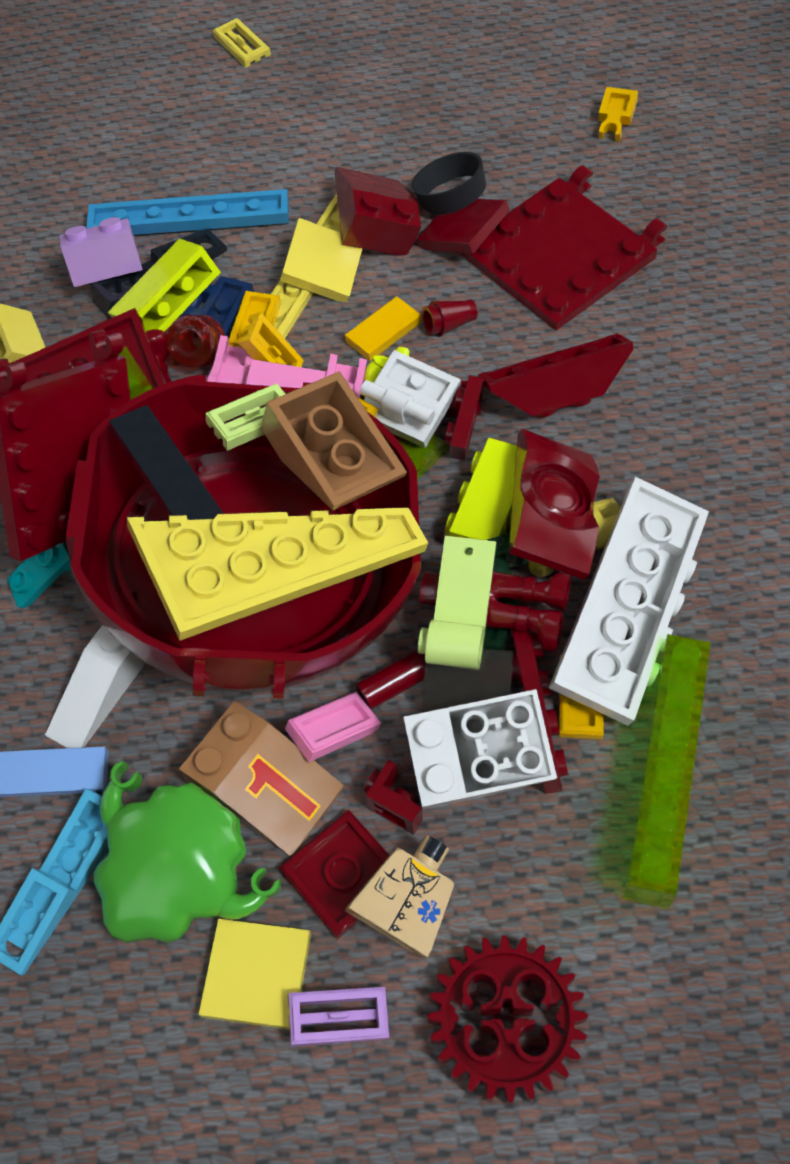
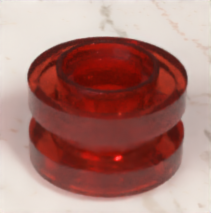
M185 315L176 319L169 327L167 347L173 359L183 366L198 367L210 365L215 361L220 336H225L221 325L208 315ZM195 332L198 334L200 338V346L198 349L194 347L192 342V337Z

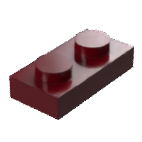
M469 375L466 388H458L454 409L459 410L456 423L449 422L445 436V444L450 445V458L464 461L466 459L483 397L484 378Z

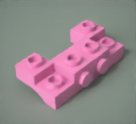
M221 335L215 361L207 382L271 386L277 383L280 387L301 388L303 382L313 383L340 371L355 395L361 399L360 389L364 382L367 359L360 358L358 367L337 364L338 355L330 354L326 374V371L253 360L243 348L229 346L228 336Z

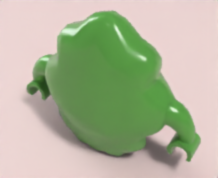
M118 762L113 766L110 775L111 781L104 790L100 803L101 819L107 828L109 853L94 871V885L102 899L103 923L112 938L126 943L148 939L166 943L176 941L188 931L195 918L220 916L225 919H240L257 911L267 898L275 897L280 892L282 887L280 879L275 881L270 890H260L259 882L267 872L266 868H261L251 878L253 890L248 894L236 893L238 887L235 868L242 861L246 853L245 843L240 834L241 823L240 819L233 812L224 807L215 798L205 793L194 783H187L182 786L163 785L156 788L149 800L133 802L124 806L122 803L123 792H132L138 789L142 783V775L136 772L131 780L122 783L121 776L128 769L129 765L126 762Z

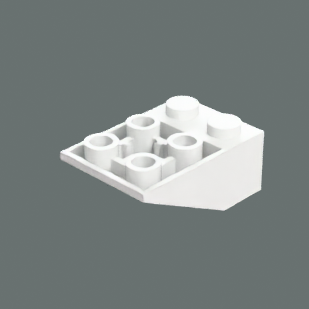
M536 689L404 717L423 810L557 779Z

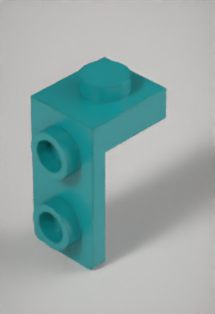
M67 541L24 560L7 578L8 585L19 608L30 606L64 571L72 572Z

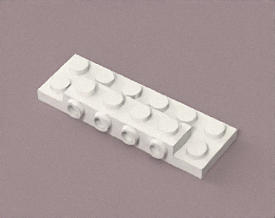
M637 477L633 479L549 686L550 689L627 726L635 720L646 686L650 687L658 675L660 664L655 662L658 653L666 648L672 636L673 629L669 628L668 625L671 616L675 617L684 602L685 595L680 593L683 583H687L696 568L697 561L692 560L709 511Z

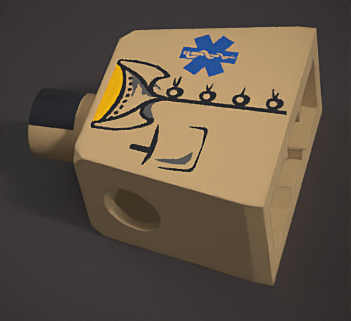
M425 835L414 856L400 848L395 849L352 899L345 911L420 958L428 957L454 888V882L437 871L449 848L437 839Z

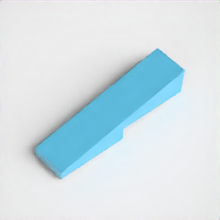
M85 789L40 869H31L0 923V963L19 975L26 973L109 849L107 828L103 824L100 815V803L103 795L98 792ZM7 940L23 949L24 953L18 957L10 955L6 948Z

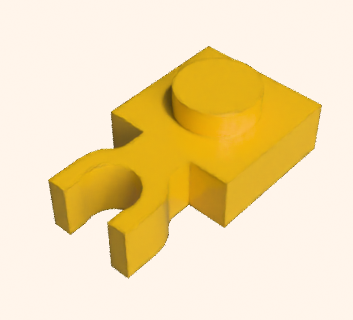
M606 87L599 110V122H602L599 129V139H603L606 132L612 131L615 132V141L620 142L622 125H631L638 101V91Z

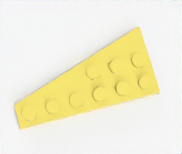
M409 508L357 509L354 514L329 515L328 510L311 511L310 516H288L287 512L217 514L214 519L187 520V515L169 516V521L144 522V517H127L129 532L179 640L425 552L428 541Z

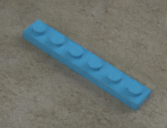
M287 189L89 204L86 229L99 226L103 220L113 217L120 218V220L128 218L134 235L289 223Z

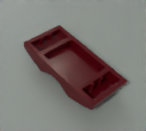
M523 428L520 430L517 436L509 545L510 554L585 580L590 573L599 525L593 512L594 498L600 475L591 454Z

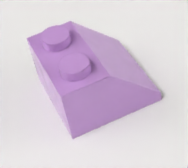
M117 217L108 218L100 222L99 226L87 229L85 226H76L66 230L65 234L60 235L61 250L74 287L142 270L136 240L128 218L123 220Z

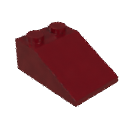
M336 167L334 172L342 245L398 256L408 255L421 230L417 201L399 180Z

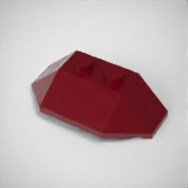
M616 333L605 338L503 368L478 374V377L484 378V386L489 391L531 416L547 417L555 414L556 409L569 405L573 407L589 404L591 399L603 396L634 349L633 342Z

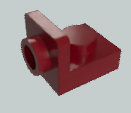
M388 760L382 770L375 769L365 785L364 792L366 793L368 810L414 835L423 821L422 807L418 805L419 801L409 792L397 788L395 792L391 790L398 779L397 764Z

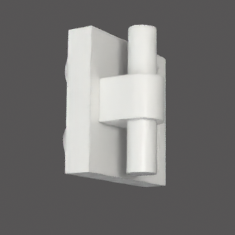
M393 350L375 382L365 380L361 386L360 394L366 396L364 401L379 408L376 418L391 433L426 448L454 400L458 388L461 387V381L459 378Z

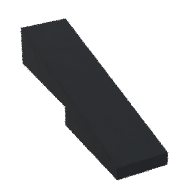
M208 228L180 238L201 245L200 243L211 244L213 247L204 249L212 260L227 251V246ZM177 240L151 249V261L141 264V271L91 283L93 303L108 319H111L112 317L108 313L110 309Z

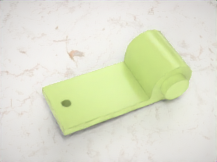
M445 536L434 620H431L429 628L422 627L419 635L418 653L425 654L426 663L479 670L483 652L496 541Z

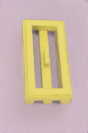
M238 18L212 30L214 38L245 68L251 65L250 62H258L261 60L260 57L271 55L270 48ZM235 28V29H236L242 36H244L256 49H255V50H252V49L245 43V40H244L240 35H236V34L232 31V29Z

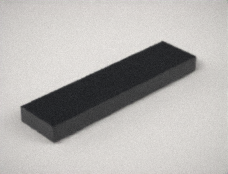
M148 405L109 420L111 432L168 516L187 515V520L214 519L217 514H224Z

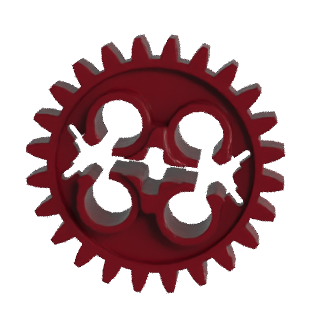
M502 935L500 948L497 949L492 948L491 943L486 937L482 938V953L476 954L470 946L466 945L464 947L466 959L464 964L452 957L449 959V967L454 975L450 977L445 974H438L437 982L445 990V993H430V1002L440 1007L441 1011L427 1014L428 1023L442 1027V1029L430 1036L431 1044H446V1048L438 1056L439 1063L444 1064L455 1061L456 1065L452 1070L451 1079L455 1081L465 1074L469 1076L467 1090L469 1094L476 1091L480 1084L487 1086V1102H492L497 1090H504L507 1104L512 1105L516 1090L521 1089L528 1102H533L535 1095L534 1085L537 1084L547 1094H550L553 1091L550 1075L554 1074L559 1079L566 1081L569 1073L562 1061L578 1063L581 1057L570 1045L571 1043L583 1044L587 1039L585 1033L574 1028L575 1025L582 1024L588 1019V1013L574 1010V1006L583 1000L584 993L568 991V987H570L575 979V974L568 973L560 976L557 973L562 962L560 956L549 963L545 962L543 958L546 946L543 944L532 954L527 952V938L522 937L517 949L510 948L506 935ZM485 982L492 986L496 996L491 1002L481 1004V1017L499 1016L502 1007L505 1006L511 1007L513 1016H532L534 1004L521 1000L517 988L524 982H534L541 987L544 994L539 1008L541 1011L547 1012L559 1000L563 1001V1004L558 1008L559 1012L555 1020L565 1035L562 1036L557 1030L554 1031L555 1028L552 1025L546 1024L541 1032L546 1042V1052L540 1056H530L520 1047L519 1039L523 1034L533 1032L535 1020L516 1019L512 1029H504L503 1022L500 1019L481 1020V1032L491 1034L497 1041L498 1047L490 1056H478L469 1045V1041L474 1035L473 1026L467 1024L462 1028V1031L459 1030L455 1036H451V1033L456 1029L459 1016L455 1012L456 1008L450 1002L454 1001L465 1012H470L473 1009V1001L468 994V990L475 983Z

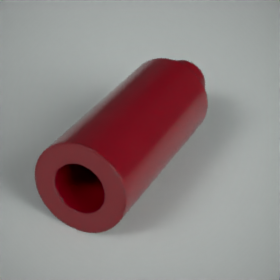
M413 651L355 683V686L361 698L372 710L428 679V670L437 666V664L426 663L425 654L419 656Z

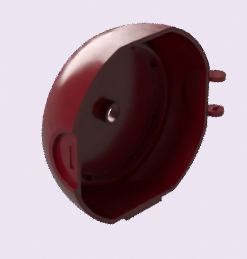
M194 375L167 382L150 389L113 411L90 434L86 461L77 460L66 532L73 581L95 617L118 642L136 657L172 677L192 683L193 696L204 697L207 687L235 692L271 690L273 699L283 700L285 687L305 683L323 676L357 656L386 630L405 604L414 588L421 569V553L189 638L179 640L127 527V517H144V522L169 521V516L111 432L109 420L148 405L224 514L287 512L288 516H310L311 511L328 510L329 515L354 514L357 509L409 508L419 525L416 467L401 443L369 412L367 413L407 473L404 477L332 510L281 461L266 435H262L227 451L223 446V439H218L214 434V427L210 428L207 425V412L269 386L207 382V375ZM303 382V386L310 384L307 382ZM280 387L285 394L292 392L296 389H299L293 387ZM245 413L242 414V415H240V416H237V417H235V418H233V419H230V420H228V421H226V422H224V423L226 424V423H228V422H230V421H233V420H235V419H237V418H240V417H242V416H245Z

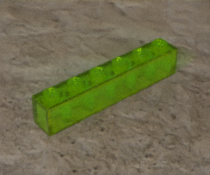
M670 634L666 636L659 661L660 669L656 680L622 896L624 900L669 910L677 896L711 642Z

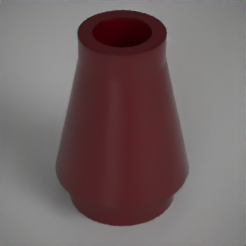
M472 299L465 301H431L429 306H425L422 309V321L426 332L429 335L438 334L439 337L470 321L476 320L478 316L476 304Z

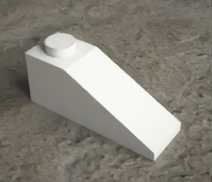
M103 625L85 647L45 733V736L66 748L85 747L146 663L118 642Z

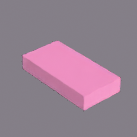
M356 691L288 720L285 730L308 762H311L378 730L381 722Z

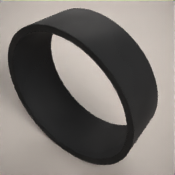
M457 152L440 157L423 167L412 181V189L425 211L432 214H446L460 210L477 200L486 188L482 159L479 155L472 152ZM472 176L466 182L451 190L429 194L434 188L449 180Z

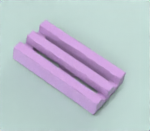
M385 987L288 994L290 1047L365 1042L389 1038ZM376 1000V1009L300 1014V1005ZM377 1020L378 1028L301 1033V1025Z

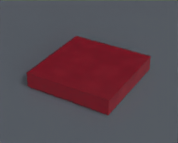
M477 199L460 210L438 214L416 241L419 247L424 250L473 254L510 211L507 201Z
M347 810L281 865L279 869L338 940L360 921L345 911L346 907L389 857V854L353 813Z

